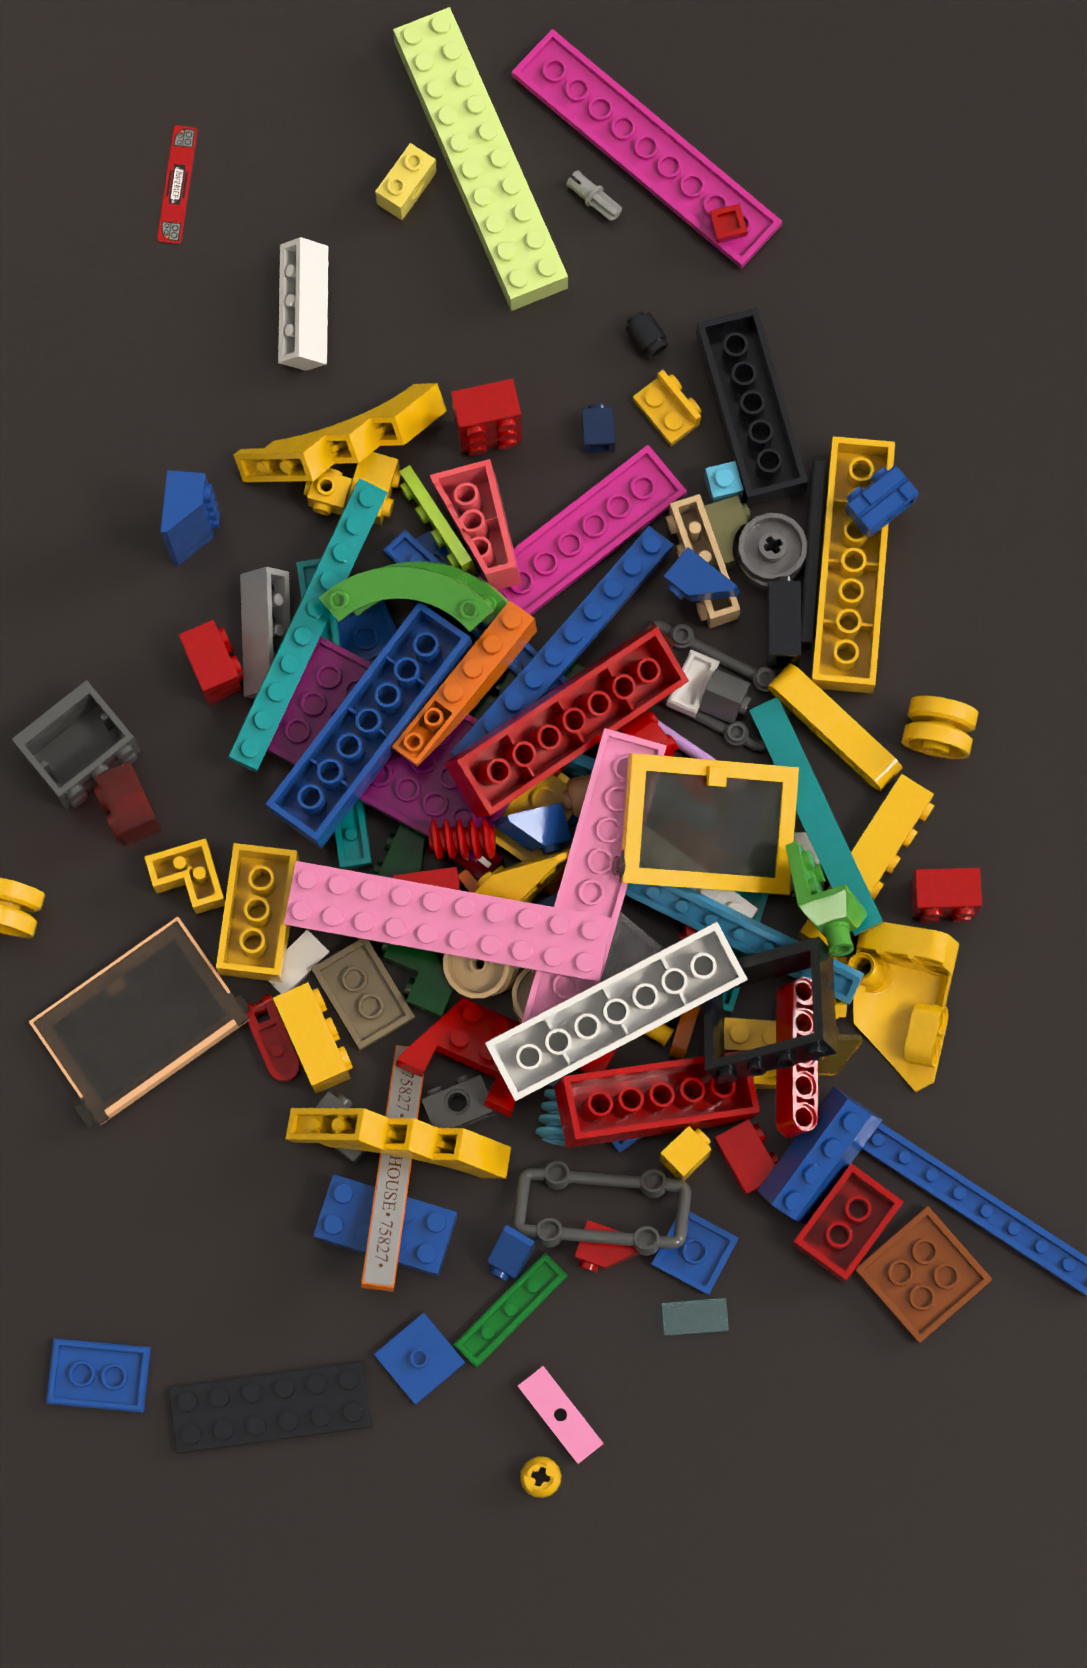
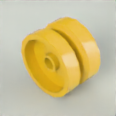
M936 696L912 697L907 716L913 722L905 725L901 743L905 747L925 755L947 759L968 758L973 739L967 733L975 730L979 712L965 703Z
M0 878V933L20 938H33L38 922L33 916L25 912L33 913L41 910L45 898L44 892L13 880Z

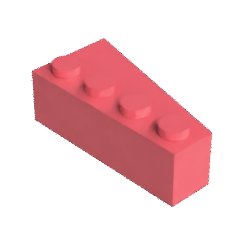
M490 459L429 475L436 494L485 581L497 590L522 584L496 475Z

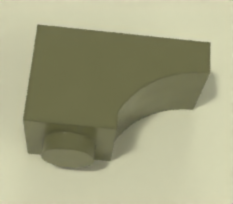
M738 495L704 506L726 570L734 568L733 545L742 533L748 521H751L749 508L746 503L741 504Z

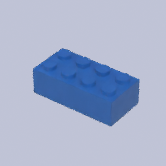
M333 1174L313 1235L315 1240L366 1255L375 1187ZM407 1197L398 1265L439 1278L458 1217L457 1212Z

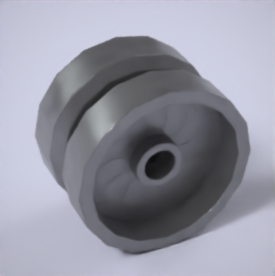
M766 513L756 516L745 525L739 537L737 564L740 573L750 584L763 590H767L769 581H775L776 577L788 576L792 577L794 581L798 579L804 567L807 553V540L803 529L794 519L784 514Z

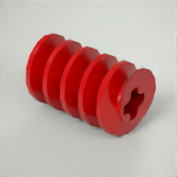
M457 818L454 828H451L448 819H444L442 827L438 828L435 819H431L429 826L430 856L434 850L437 859H442L447 850L449 858L455 859L458 850H460L462 858L468 859L471 850H473L475 858L481 859L484 850H486L488 858L493 859L496 852L495 822L493 827H489L487 819L483 818L480 827H476L474 819L470 818L467 827L464 828L461 819Z

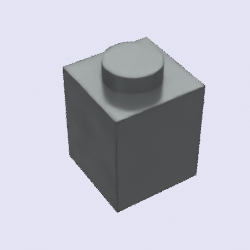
M715 669L705 690L699 710L733 724L739 713L745 715L751 697L746 695L751 683Z

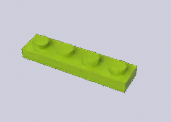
M409 465L399 471L403 483L399 486L408 501L414 499L418 507L415 508L418 517L423 524L429 522L434 529L430 534L439 548L445 546L449 552L446 555L449 564L461 568L472 575L476 574L477 572L471 557L412 467Z

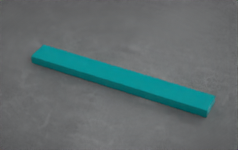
M776 697L749 710L774 765L799 767L796 812L831 887L835 888L846 884L867 911L868 916L856 930L852 931L854 936L884 923L780 699Z

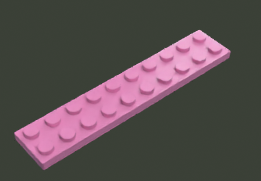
M606 728L603 730L554 904L556 908L612 918L603 970L628 883H622L625 863L622 837L629 753L664 756L666 745ZM646 771L642 832L659 772ZM536 970L521 1024L600 982Z
M300 861L295 863L284 920L285 925L597 982H601L612 918Z

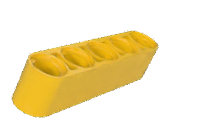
M788 663L768 685L769 691L775 697H778L784 706L876 790L882 791L902 770L901 764L892 754L795 665Z

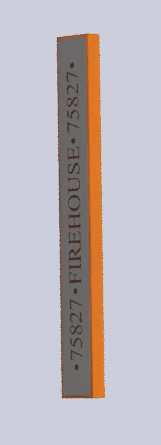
M396 1045L386 1117L414 1118L418 1120L424 1075L420 1077L396 1066L398 1057L408 1048V1046ZM380 1153L361 1288L394 1292L412 1159Z

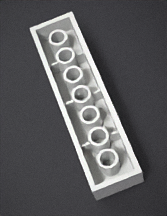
M718 922L487 1041L485 1045L511 1095L517 1101L748 979Z

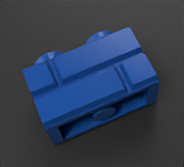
M895 465L889 470L885 467L880 469L870 479L873 482L864 490L861 486L856 488L846 498L849 501L845 507L846 514L857 524L858 528L867 538L872 537L918 499V490Z

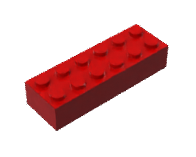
M747 1050L735 1051V1052H728V1053H725V1056L732 1055V1054H736V1053L743 1052V1051H747ZM705 1056L563 1076L554 1085L566 1149L684 1131L688 1126L693 1130L740 1123L747 1119L751 1120L760 1113L753 1076L737 1079L733 1083L729 1081L719 1084L705 1071Z

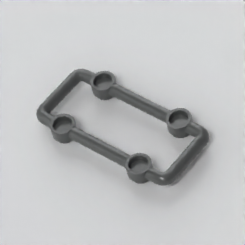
M653 620L645 626L644 630L658 627L661 634L670 639V645L675 650L686 651L691 649L720 661V665L752 680L753 687L757 692L761 694L771 693L768 685L777 676L772 668L761 667L758 670L695 638L692 628L685 624L672 626L661 620ZM670 694L656 704L662 703L666 705ZM782 704L787 717H789L791 711ZM698 710L695 718L684 714L722 734L725 743L732 748L746 746L759 753L768 751L763 739L759 740L749 735L747 726L742 722L735 721L733 724H728Z
M554 1161L549 1163L546 1168L531 1167L520 1173L517 1182L512 1228L527 1237L537 1238L539 1243L546 1247H554L561 1240L634 1246L638 1253L649 1256L658 1249H677L685 1243L691 1202V1188L683 1180L666 1178L664 1173L657 1169L647 1170L642 1176L573 1171L569 1170L565 1163ZM531 1180L545 1181L547 1186L553 1190H562L569 1183L641 1189L643 1194L649 1198H658L665 1191L678 1192L674 1236H661L656 1229L650 1226L641 1227L635 1233L562 1227L561 1223L553 1218L543 1219L538 1225L525 1224Z

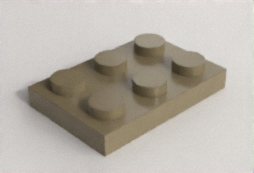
M359 939L311 968L360 1051L415 1019V1016L369 940Z

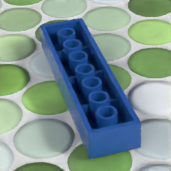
M419 601L266 802L270 813L322 849L395 752L392 749L393 744L472 648L471 637Z

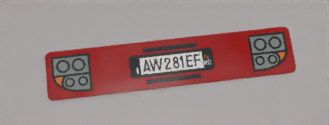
M180 125L173 127L157 235L158 242L180 244L182 240L198 132L196 127Z

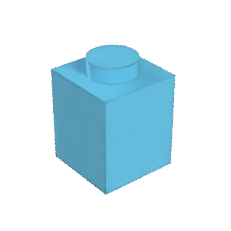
M736 461L705 468L704 480L711 503L736 495L742 501L744 489Z

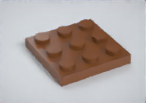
M929 1206L855 1269L856 1273L918 1344L993 1280Z

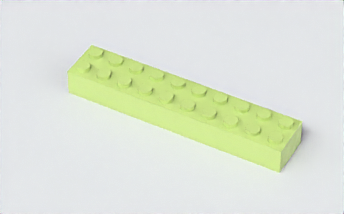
M450 7L393 29L395 46L510 310L513 311L568 289L566 270Z

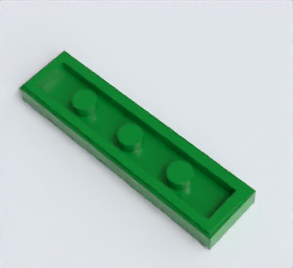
M544 1253L453 1345L477 1368L568 1275Z

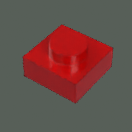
M740 203L710 210L709 216L717 243L747 236L748 232Z

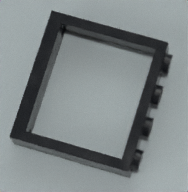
M819 936L738 958L737 960L748 980L731 988L735 989L811 968L814 1033L725 1056L723 993L703 1003L705 1071L719 1084L729 1081L733 1083L737 1079L748 1076H761L767 1071L791 1068L798 1063L810 1060L818 1061L821 1057L837 1054L833 956L830 955L828 946Z

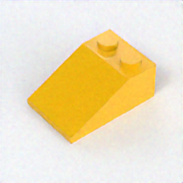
M570 848L518 862L507 868L500 866L493 873L489 871L477 881L476 885L479 888L474 893L530 903L565 868Z

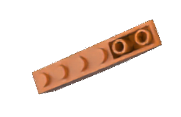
M509 600L393 744L392 749L418 767L479 703L537 632L535 618Z

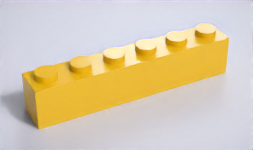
M903 774L900 775L851 851L873 900H875L884 886L880 882L884 873L887 871L891 874L901 858L897 856V853L902 845L908 848L918 831L913 829L919 819L925 822L935 806L930 803L934 794ZM808 918L798 937L802 940H807L819 936L828 946L827 939Z

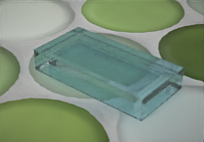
M726 1298L661 1303L664 1336L729 1331Z

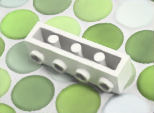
M302 237L280 244L278 363L308 371L327 364L329 262L327 245Z

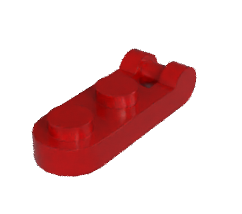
M271 994L262 996L261 1001L252 1005L250 1002L242 1005L241 1007L250 1018L247 1022L271 1076L278 1082L284 1083L295 1079L300 1071V1062ZM268 1011L271 1019L258 1023L256 1016Z

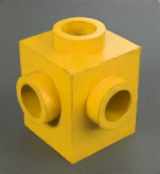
M329 468L314 481H307L304 495H307L309 506L313 507L312 510L322 515H330L331 512L342 515L352 484V478L342 476V472Z

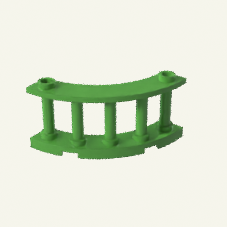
M430 561L401 562L361 572L344 579L319 597L321 602L339 622L352 612L360 616L383 600L410 599L428 603L442 609L462 623L469 632L481 622L486 626L490 625L509 602L501 592L485 580L477 578L461 568Z

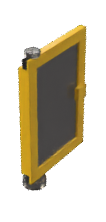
M629 753L621 857L616 856L613 859V875L620 876L619 883L796 895L785 845L794 842L799 767Z

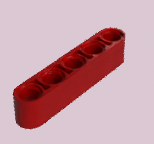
M799 977L784 984L777 990L776 1043L814 1033L811 979ZM810 1060L798 1063L791 1068L776 1069V1124L779 1132L785 1137L792 1138L811 1131L818 1122V1061Z

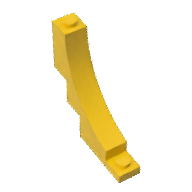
M437 383L413 384L394 398L356 417L303 435L274 440L265 448L240 449L233 456L243 482L314 481L334 464L359 463L380 446L405 445L447 410Z
M291 1108L285 1138L294 1143H320L328 1147L361 1150L414 1159L455 1169L479 1178L506 1179L511 1152L510 1146L464 1128H437L414 1118H388L365 1108Z

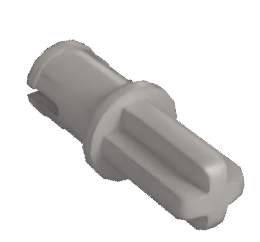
M579 170L575 171L572 175L580 184L570 177L566 186L583 198L586 206L594 207L609 221L617 219L622 211V207L603 192L604 189L601 185L596 186Z

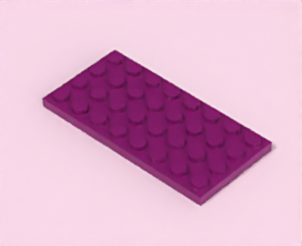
M320 636L267 752L295 766L372 663ZM469 714L418 767L395 751L359 798V801L428 838L431 819H435L438 828L442 827L444 819H448L451 828H454L457 818L461 819L464 828L467 827L470 818L474 819L476 827H480L483 818L487 819L489 827H493V821L503 817L510 803L491 816L476 818L444 765L446 761L452 758L451 751L479 720ZM471 850L468 859L477 863L478 859L475 858L473 850Z

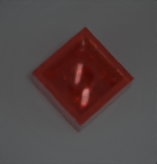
M130 761L95 776L99 786L93 788L104 812L108 810L111 812L106 818L117 840L123 838L126 845L129 846L162 831Z

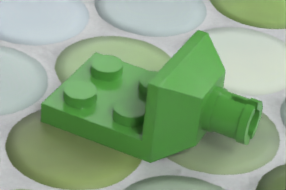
M798 841L785 845L799 908L827 939L828 951L831 956L840 957L850 954L854 950L850 931L856 930L868 916L866 909L846 884L824 891L822 883L826 882V876L821 864L814 862L811 852L809 850L805 851Z

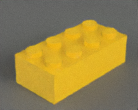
M233 844L216 963L219 975L282 982L290 926L285 925L284 920L295 863L299 861L297 850Z

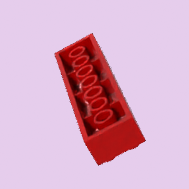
M658 627L642 630L446 761L444 765L476 818L491 816L599 743L604 728L613 731L618 730L689 682Z

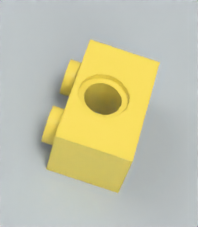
M410 143L375 191L377 205L403 220L437 173L436 159Z

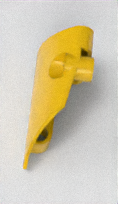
M884 922L859 934L856 954L848 962V966L860 972L865 965L871 964L870 972L863 976L853 998L854 1024L899 1072L912 1089L918 1092L935 1081L948 1022L946 1002L959 943L944 932Z

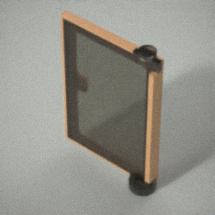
M176 917L34 1017L29 1023L81 1098L73 1106L87 1127L92 1131L249 1021L250 1018L246 1013L251 1009L240 994L234 997L181 919Z

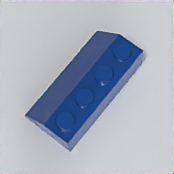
M167 470L160 532L172 565L179 566L213 539L214 529H219L221 511L218 510V502L215 501L213 484L208 483L205 473Z
M833 1086L818 1107V1122L815 1128L795 1138L757 1191L778 1210L796 1221L807 1224L883 1119Z

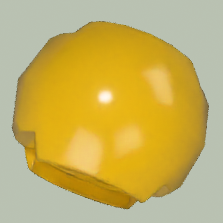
M537 1456L524 1464L520 1472V1481L522 1488L527 1494L535 1498H545L557 1491L561 1484L562 1475L555 1461L548 1457ZM540 1468L546 1469V1475L550 1477V1481L543 1482L541 1486H536V1480L531 1477V1474L539 1472Z

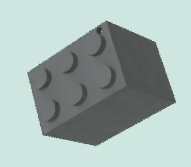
M87 680L12 738L20 754L66 810L71 806L76 808L85 802L89 797L88 792L96 786L98 788L105 786L112 780V773L121 766L127 768L138 758L137 753L141 751L134 736Z

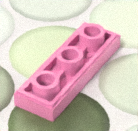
M544 1366L518 1385V1388L577 1464L604 1444ZM562 1409L567 1413L564 1421H557L555 1419L554 1413L557 1410Z

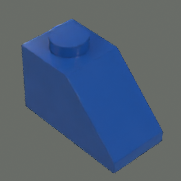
M689 547L664 575L669 584L667 589L680 600L684 596L691 602L736 597L740 592L736 584Z
M562 803L506 815L493 821V824L495 822L496 829L530 852L542 849L543 854L562 850L560 844L572 840Z
M506 1225L487 1260V1264L492 1267L490 1273L505 1282L509 1277L516 1281L535 1248V1241Z

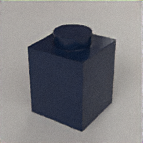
M592 404L588 408H583L584 453L615 452L613 407H607L605 404Z

